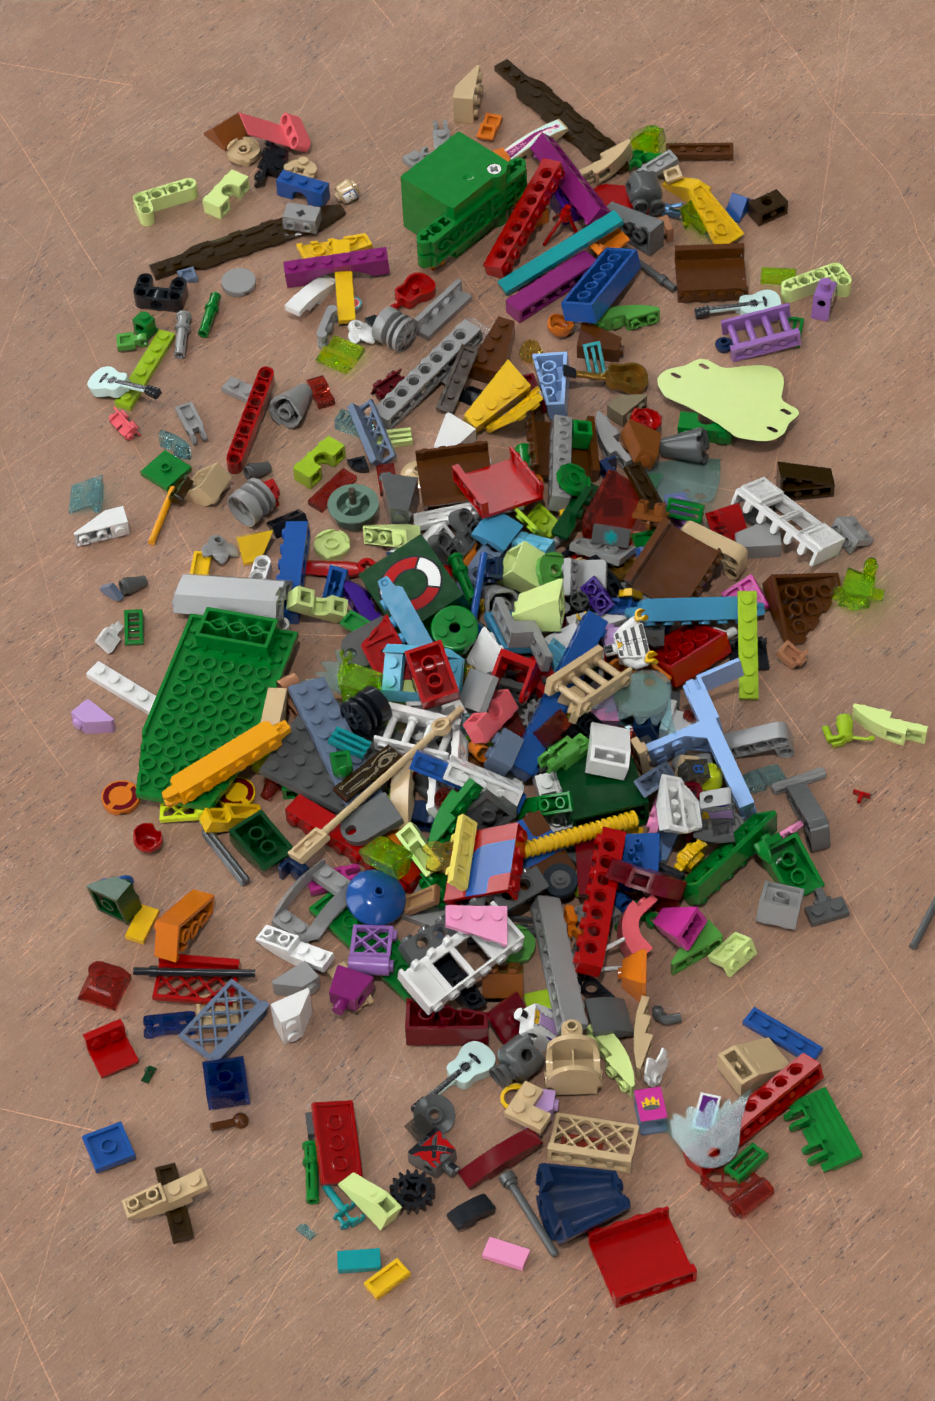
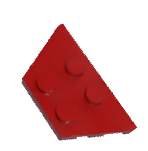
M388 615L383 617L381 623L372 630L370 636L361 644V649L377 680L383 679L385 652L382 651L386 645L402 644ZM405 657L403 680H412Z

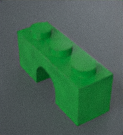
M680 411L677 434L705 427L704 430L708 432L709 443L731 445L733 434L716 422L709 425L702 424L698 421V413Z

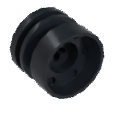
M373 686L364 687L340 706L341 716L346 719L345 721L348 723L351 731L360 737H366L377 726H381L392 717L391 706L387 698Z

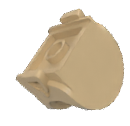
M574 1019L566 1020L561 1026V1036L552 1039L547 1044L546 1071L544 1072L546 1089L556 1090V1095H597V1088H602L603 1070L600 1069L598 1043L593 1038L582 1034V1025L579 1021Z

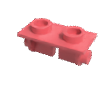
M113 407L117 412L109 416V422L122 436L129 441L134 438L136 433L141 436L137 431L139 427L133 420L129 422L127 420L129 416L123 410L119 411L116 407Z

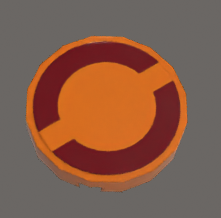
M126 780L110 783L104 788L101 795L104 809L113 815L129 814L140 804V799L136 797V785Z

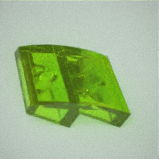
M334 335L328 346L322 348L315 361L347 374L360 360L365 349L360 345Z

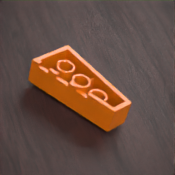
M193 889L156 920L154 925L156 930L155 957L177 962L179 959L178 953L186 950L188 940L196 937L198 929L202 928L213 914L215 895Z

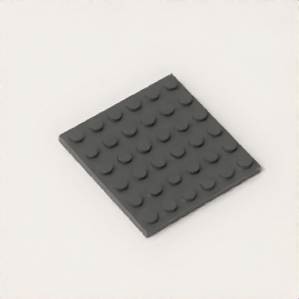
M337 701V703H338V705H339V707H340V706L342 705V703L339 702V701ZM298 714L290 725L292 732L281 740L282 746L271 752L259 769V774L339 814L346 807L342 799L333 792L335 785ZM387 725L377 726L369 735L362 737L372 742L371 747L364 756L366 761L379 752L374 749L373 738L374 735L383 737ZM394 729L390 739L401 741L404 734ZM410 738L409 743L414 744V741L417 740ZM386 781L380 787L382 792H385L389 782Z

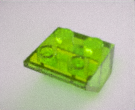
M378 836L359 850V854L366 864L396 879H400L409 872L413 852L403 845L390 841L386 837Z

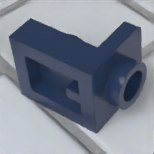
M613 455L599 461V474L609 487L616 485V477L618 476L616 470L617 457Z
M289 856L286 860L281 861L278 866L279 878L284 880L291 874L295 879H298L309 869V866L304 863L300 864Z

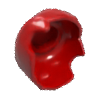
M141 823L133 830V843L138 850L144 853H153L160 849L163 844L161 830L157 831L152 823Z

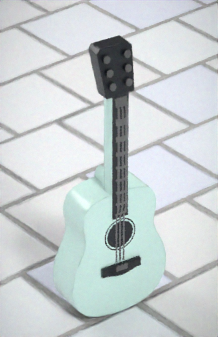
M762 290L753 295L741 296L739 303L717 306L707 305L695 308V317L700 319L710 315V313L734 310L737 314L744 315L781 305V299L773 290Z
M110 366L98 369L87 383L89 390L95 397L111 396L119 398L125 392H129V389L144 392L145 395L155 400L162 394L160 388L130 382L126 373L118 372Z
M471 1041L466 1043L459 1051L457 1058L447 1065L448 1078L429 1094L441 1095L446 1089L454 1085L466 1090L476 1081L489 1077V1069L496 1066L494 1053L481 1042ZM415 1102V1103L411 1106V1111H412V1112H414V1108H415L417 1102Z

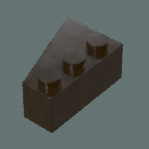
M777 461L776 486L791 500L834 497L835 484L831 468Z

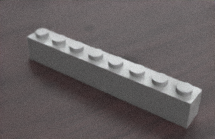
M537 895L530 909L557 1035H561L562 1024L566 1020L574 1019L581 1023L583 1033L584 1029L588 1026V1018L585 1016V1004L581 998V986L578 984V973L575 972L573 963L574 954L571 952V940L567 934V923L563 915L564 908L561 906L560 898Z

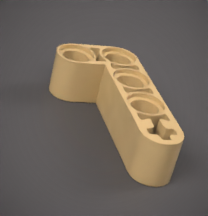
M687 521L680 529L715 550L721 549L723 554L721 563L724 564L723 571L730 580H737L747 568L748 551L743 545L693 521Z

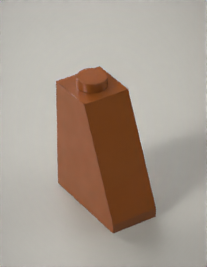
M628 419L621 431L624 443L633 463L641 461L643 467L650 470L658 457L661 433Z

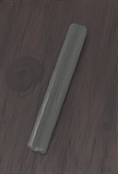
M203 830V838L241 886L249 884V876L215 833H205Z

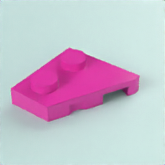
M752 574L721 593L722 596L728 597L737 596L738 591H757V603H764L765 610L770 607Z

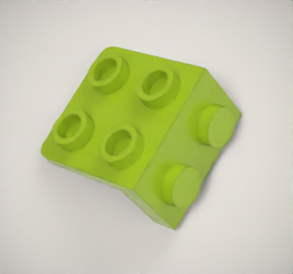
M540 502L528 515H525L518 508L514 509L517 512L515 516L532 533L549 539L555 537V535L551 534V530L558 519Z

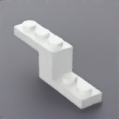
M460 729L453 732L450 757L453 755L468 762L469 741ZM428 777L429 789L427 790L428 802L426 809L435 819L445 800V791L455 787Z

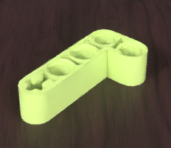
M185 178L136 193L133 196L135 213L143 226H151L155 223L154 212L195 200L198 196L196 181L193 178Z
M831 263L784 280L781 283L780 298L783 302L791 303L814 295L819 280L822 278H829L831 281L836 282L837 296L847 297L851 294L852 279L841 264Z

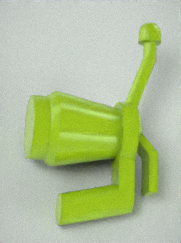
M840 714L836 717L835 725L839 735L833 736L829 726L822 727L827 743L832 744L833 748L842 747L845 743H849L854 739L874 741L875 736H854L852 733L854 721L849 714Z

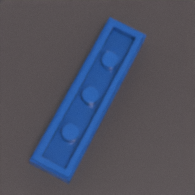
M756 1007L743 1020L745 1027L764 1038L769 1037L774 1044L796 1057L805 1053L817 1060L823 1052V1047Z

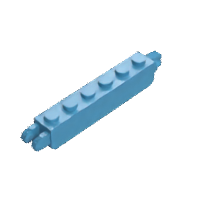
M388 576L378 580L377 582L382 593L380 603L385 611L389 610L392 616L389 619L393 627L398 626L401 631L398 635L402 643L419 646L432 643L431 637L403 587L395 586Z
M737 596L644 599L637 603V607L626 608L623 613L627 619L635 616L637 609H645L641 617L648 615L649 618L647 621L640 620V623L644 622V626H655V622H662V625H674L676 621H681V625H692V621H699V624H710L711 620H717V624H728L729 620H735V623H738ZM757 603V616L765 615L764 603Z

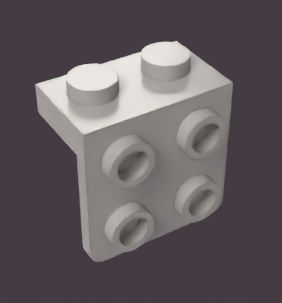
M564 558V563L562 564L564 596L570 598L573 593L582 592L580 587L593 576L598 578L607 591L606 560L578 561L573 558Z

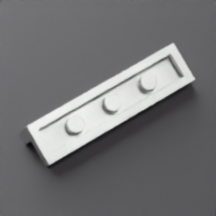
M453 755L450 757L443 776L444 780L461 787L471 778L484 787L480 794L488 789L498 798L504 796L516 806L524 791L523 784Z

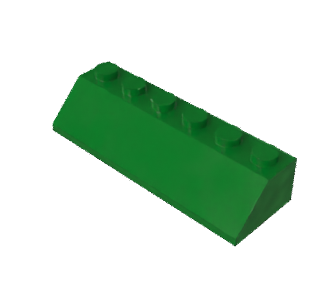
M775 810L753 813L733 832L735 842L721 843L684 878L687 884L682 896L688 905H702L705 903L711 893L721 888L720 884L723 881L730 879L737 868L743 867L747 863L746 860L756 854L752 846L760 842L759 838L769 832L772 836L777 831V812Z

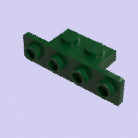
M591 483V487L586 485L579 496L572 497L551 530L552 535L564 540L569 539L579 521L583 519L588 507L592 505L594 497L599 491V486Z

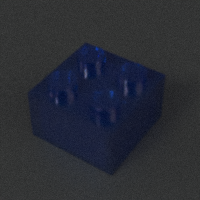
M244 1056L202 1062L209 1110L250 1104Z

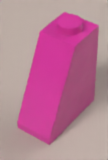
M698 907L662 908L653 923L665 938L685 951H689L707 923V919Z

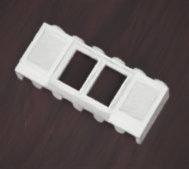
M765 477L736 489L730 504L733 505L745 501L743 506L744 513L751 512L754 506L759 510L756 518L757 523L765 522L766 517L773 521L770 527L771 534L778 533L780 527L786 531L783 539L784 544L792 543L795 538L800 542L797 549L799 555L805 554L807 549L814 552L809 563L810 566L817 565L839 555L845 538L787 497L780 488ZM776 505L775 508L784 515L779 516L769 506ZM792 520L803 530L799 531L787 521Z
M494 901L490 903V906H498ZM508 917L507 947L493 941L482 940L481 937L472 934L467 935L457 932L452 937L447 935L443 939L442 944L436 949L434 947L428 949L426 956L420 961L418 959L413 960L410 968L405 972L403 969H400L397 979L429 1016L433 1012L440 1011L447 1001L457 998L462 989L465 987L468 989L473 986L478 977L481 975L484 977L489 974L494 965H501L506 961L507 956L511 953H517L523 947L525 936ZM470 936L490 958L488 962L476 971L455 949V947ZM447 953H450L469 975L454 987L447 982L433 965Z

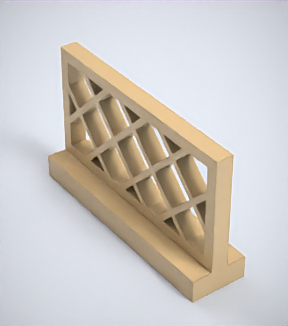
M557 1112L551 1139L548 1143L547 1161L631 1174L639 1125ZM560 1120L569 1121L571 1126L563 1129L559 1122ZM589 1124L592 1129L584 1133L579 1126ZM608 1127L613 1132L604 1136L600 1130ZM576 1129L580 1135L571 1139L567 1133ZM625 1130L634 1132L633 1136L627 1139L621 1133ZM596 1132L601 1139L592 1143L588 1136ZM563 1136L568 1142L558 1144L555 1143V1140ZM617 1136L621 1142L613 1146L609 1139ZM583 1139L588 1144L585 1148L577 1147L576 1145L577 1142ZM605 1143L609 1149L602 1151L596 1147ZM626 1146L630 1152L629 1155L620 1154L617 1150Z

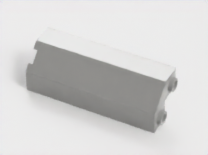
M183 574L172 600L173 613L203 615L206 607L281 620L284 619V600H287L288 592L292 590L293 580Z

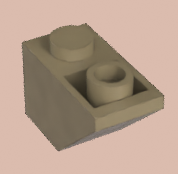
M618 395L607 404V417L623 428L635 408H647V395Z

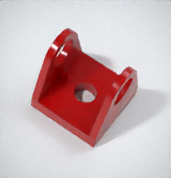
M501 648L491 675L499 678L497 686L507 669L525 675L526 679L519 696V703L525 704L540 680L541 670L537 661Z

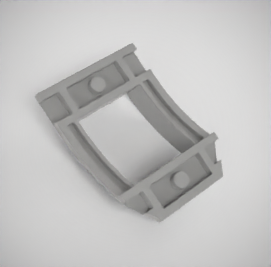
M325 859L318 861L301 875L282 897L275 908L271 925L277 929L299 936L300 941L309 944L308 941L312 940L320 941L329 925L347 907L346 891L350 880L327 865ZM313 880L333 894L334 897L325 905L311 926H309L286 909L299 892Z

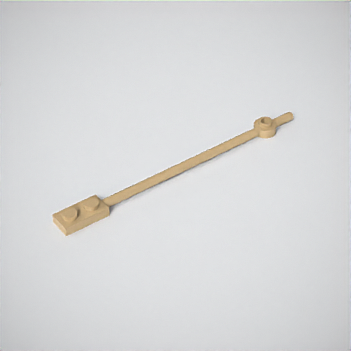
M459 705L447 717H441L433 721L431 724L432 730L325 827L322 829L315 827L288 852L290 858L300 864L309 860L313 854L330 840L328 834L414 757L417 749L421 751L436 736H446L452 729L451 723L465 711L464 708Z

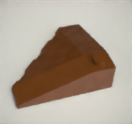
M838 572L771 574L762 583L765 597L770 605L769 609L784 642L789 640L793 645H802L806 641L808 632L814 630L820 621L819 617L821 614H825L833 603L831 600L842 591Z

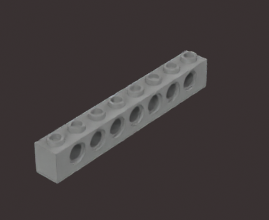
M464 319L379 404H376L387 430L393 429L451 372L462 344L475 348L483 340L481 328Z

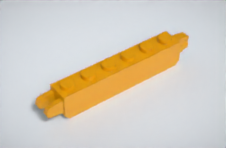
M285 720L274 725L269 721H263L173 775L170 780L171 786L162 792L165 806L173 807L180 802L185 805L195 800L196 797L204 792L210 791L219 783L226 781L237 772L244 770L255 761H259L270 752L277 750L282 746L281 740L292 732L291 727Z

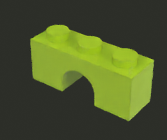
M328 435L312 451H309L300 462L294 465V480L311 490L322 480V469L319 465L328 464L335 468L346 458L345 445Z

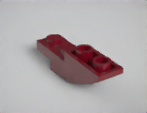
M613 857L605 875L606 878L623 883L627 887L680 901L687 881L652 869H645Z

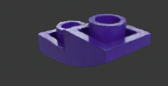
M596 576L590 578L580 587L582 592L588 596L589 603L600 617L615 605L609 593Z

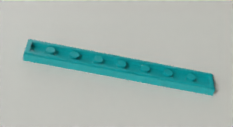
M615 210L611 211L497 281L498 285L508 296L624 225L623 220Z

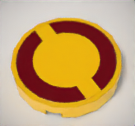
M236 777L218 802L222 808L225 803L254 804L256 797L255 786L246 778Z

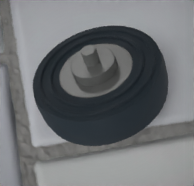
M553 864L543 874L549 885L546 893L550 897L569 898L578 887L577 873L567 864Z

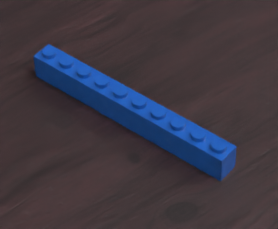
M590 610L582 616L554 673L599 645V640H602L607 633L605 628L608 621ZM582 675L579 678L583 680L585 675ZM572 683L568 684L566 687L571 688L576 685ZM556 692L552 696L543 694L522 736L524 739L512 768L508 772L525 782L537 774L539 770L537 767L538 757L553 742L554 736L552 735L554 731L559 729L562 723L560 718L567 713L569 706L557 702L561 692Z

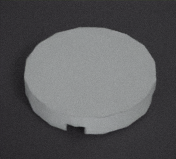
M236 268L229 270L223 275L221 285L226 294L233 297H242L248 292L249 294L253 292L256 287V278L250 270Z

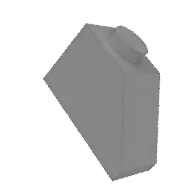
M303 961L272 981L273 993L280 996H290L306 988L309 989L310 995H312L321 988L319 976L306 961Z

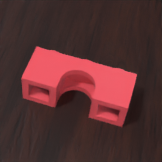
M509 689L495 690L488 707V713H473L463 726L473 743L486 744L492 740L497 731L503 728L504 723L513 717L514 712L519 707Z

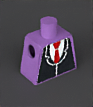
M829 278L819 280L813 296L812 319L829 321L837 300V283ZM822 300L825 302V306H820L822 305Z

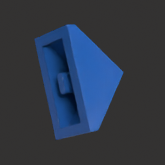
M732 193L726 211L739 224L748 212V202L753 199Z
M330 565L322 598H327L331 595L344 598L343 585L346 580L349 581L348 569Z

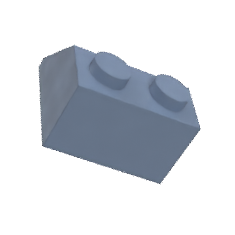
M505 727L500 733L496 732L491 740L493 743L492 747L490 746L484 755L486 757L485 769L505 776L512 768L524 739Z

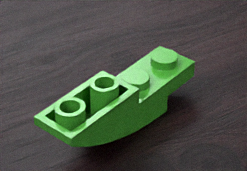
M647 305L611 307L606 310L597 323L593 324L607 331L625 327L629 331L660 322L659 307Z

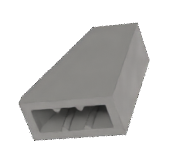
M771 519L735 533V542L747 549L748 559L781 557L780 530L775 534L770 533V527L773 522Z

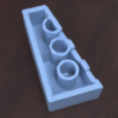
M568 353L532 354L549 419L552 420L554 415L568 417L570 378L563 376L562 371L564 364L570 366Z

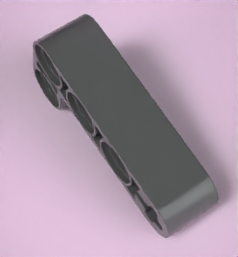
M801 782L785 786L786 798L799 821L801 820L804 824L803 827L809 851L814 852L829 848L831 842L827 817L807 784Z

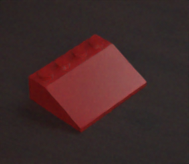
M692 622V625H682L666 635L664 646H661V648H649V651H654L658 654L653 659H657L658 664L656 665L672 677V680L667 685L673 687L682 686L684 682L696 677L698 673L710 668L712 664L724 659L726 655L732 652L727 632Z

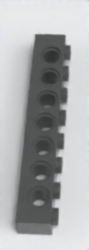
M537 866L532 869L527 867L523 869L520 883H524L528 890L520 888L517 900L514 901L512 897L510 900H506L503 898L502 893L481 898L475 897L469 901L470 904L467 906H486V902L491 903L494 901L498 906H507V913L534 899L537 895L546 892L549 885ZM445 915L436 919L434 925L429 927L427 924L418 930L419 933L413 937L409 934L401 939L402 943L398 949L409 967L413 960L418 959L420 961L424 958L428 949L431 947L436 949L440 946L447 935L452 937L458 932L445 927ZM440 931L444 938H437L434 932ZM417 941L425 942L427 948H420Z

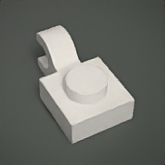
M119 621L116 624L112 623L110 627H105L95 640L107 654L111 653L121 640L117 635L123 628V625Z

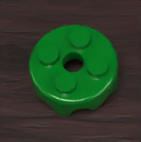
M445 607L432 620V641L441 640L444 648L451 649L459 655L465 654L478 638L479 627L477 619L470 610L464 607ZM451 625H458L460 630L457 633H453L449 628Z

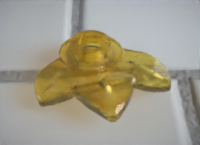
M431 841L421 848L429 856L426 862L427 871L437 872L443 869L446 873V868L450 866L452 854H447L445 851L449 850L452 852L453 842L442 844L438 841Z

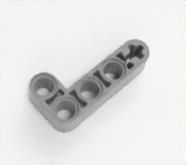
M779 721L723 734L734 758L773 749L781 758H790L795 754L793 735L788 724Z

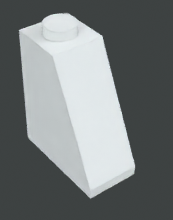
M448 412L443 420L434 448L453 446L459 443H474L476 441V428Z

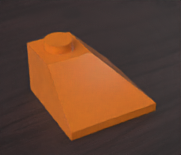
M641 949L622 959V967H618V980H622V988L638 1003H640L642 995L646 996L647 949Z

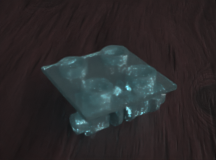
M103 475L71 485L69 514L91 507L94 512H100L104 495Z

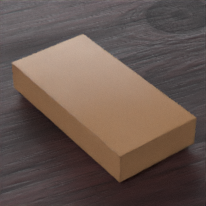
M434 884L406 896L404 914L411 916L439 904L440 886Z

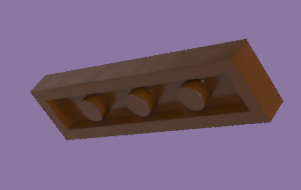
M666 143V151L671 150L678 160L734 159L733 143Z

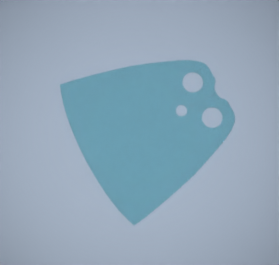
M708 458L706 463L681 459L655 462L650 470L644 468L659 497L667 503L668 498L674 496H682L684 500L695 503L709 502L714 498L720 480V459ZM684 489H689L690 491H689V492H684L683 490H684ZM702 493L706 495V498L696 499L695 495Z

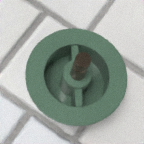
M348 484L339 487L330 495L327 506L330 515L340 527L357 532L364 525L370 524L378 510L379 500L371 488L360 484Z

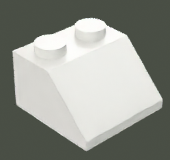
M308 988L271 1004L273 1024L284 1045L289 1042H295L304 1035L312 1015L311 997Z

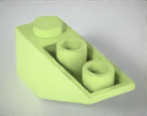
M388 524L363 526L364 544L400 548L420 535V525Z
M354 1172L338 1183V1186L380 1230L396 1220L402 1207L387 1191Z

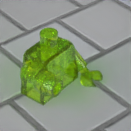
M873 557L867 558L864 563L863 572L852 568L847 569L842 587L837 586L833 590L832 598L834 601L839 600V606L847 607L850 610L868 609L872 599L883 601L885 590L875 588V575L879 567L877 560Z
M344 649L340 651L339 655L342 658V664H339L337 682L338 688L341 689L343 703L350 697L355 696L357 692L366 686H373L379 691L382 690V673L354 663L347 665L352 660L353 655L349 650V655L344 657Z

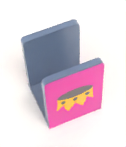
M661 1086L634 1090V1108L640 1135L645 1136L667 1132L665 1121L667 1119V1112Z

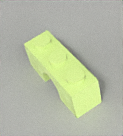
M231 170L204 197V212L222 219L231 210L229 197L233 196L241 199L250 189L249 176Z
M297 586L288 592L286 610L332 623L340 622L347 614V599L333 595L327 598H318L314 596L315 590Z

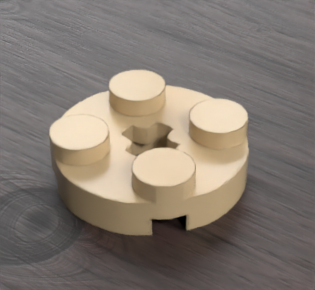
M243 137V140H238V138L232 140L227 146L228 160L243 167L251 166L261 155L258 141L250 137Z
M300 157L284 165V170L316 179L317 167L307 157Z

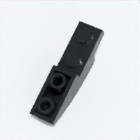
M447 953L433 964L452 987L468 977V974L466 972L463 973L450 953ZM475 984L468 989L466 987L462 989L460 995L455 998L462 1008L477 1010L487 1004V1001Z

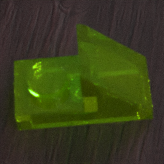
M690 200L680 208L684 229L686 230L692 225L701 235H704L707 230Z

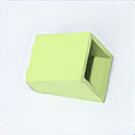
M526 541L508 550L503 560V580L496 583L521 593L539 587L536 563L537 559L545 555V553ZM553 567L551 568L553 574L557 573V570H554Z

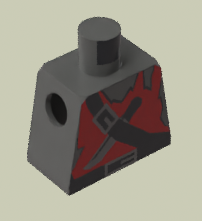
M434 1127L408 1151L409 1163L433 1178H438L444 1172L454 1177L460 1170V1167L455 1164L457 1160L456 1149L437 1127Z

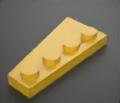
M702 181L687 191L713 244H730L745 234Z
M366 233L343 237V239H349L350 252L373 249V244ZM330 238L327 242L320 243L318 241H311V244L307 245L298 243L296 244V249L302 259L332 255V240L338 239Z

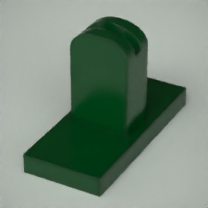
M150 1065L146 1067L141 1081L149 1084L157 1068Z

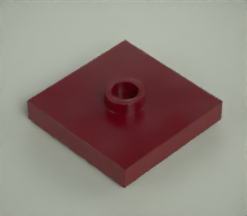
M513 992L486 1013L503 1044L507 1043L517 1034L520 1035V1021L514 1018V1013L518 1008H526V1005L518 992Z

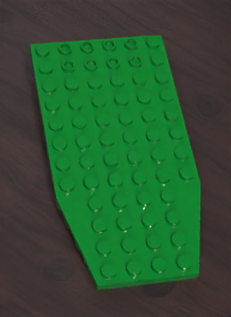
M206 607L203 615L190 613L142 729L139 773L136 784L137 798L165 803L162 792L171 786L170 780L173 775L261 723L268 688H278L276 681L283 678L299 638L298 632L280 629L279 619L212 607ZM240 771L229 777L226 781L214 786L210 791H206L196 797L195 800L185 805L180 802L176 806L198 810L214 808Z

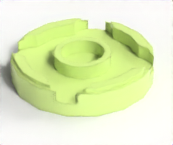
M324 530L315 538L314 551L321 559L336 561L345 557L350 551V539L341 530Z

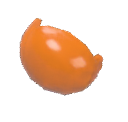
M552 314L547 321L548 330L556 337L568 336L575 325L573 321H565L564 316L561 314Z

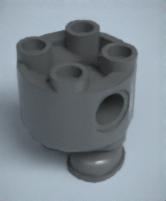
M633 171L625 186L633 210L644 214L648 211L649 216L661 214L666 206L661 200L663 192L656 172Z
M517 1034L499 1048L497 1056L500 1064L493 1068L491 1067L489 1074L500 1087L505 1088L511 1085L513 1080L524 1082L543 1067V1062L546 1059L540 1051L535 1049L533 1040L529 1035L525 1034L522 1036Z

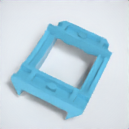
M387 644L382 651L385 652L382 690L379 691L383 693L388 701L405 703L407 701H420L417 692L402 691L405 667L404 651L419 647V645ZM444 648L459 693L461 694L465 659L451 649Z

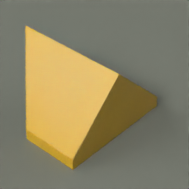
M273 530L253 532L235 537L243 566L253 564L256 557L264 554Z

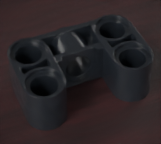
M143 273L138 276L133 290L135 305L140 309L178 313L184 309L188 298L187 281L183 277H176L171 281L169 288L154 287L152 275Z

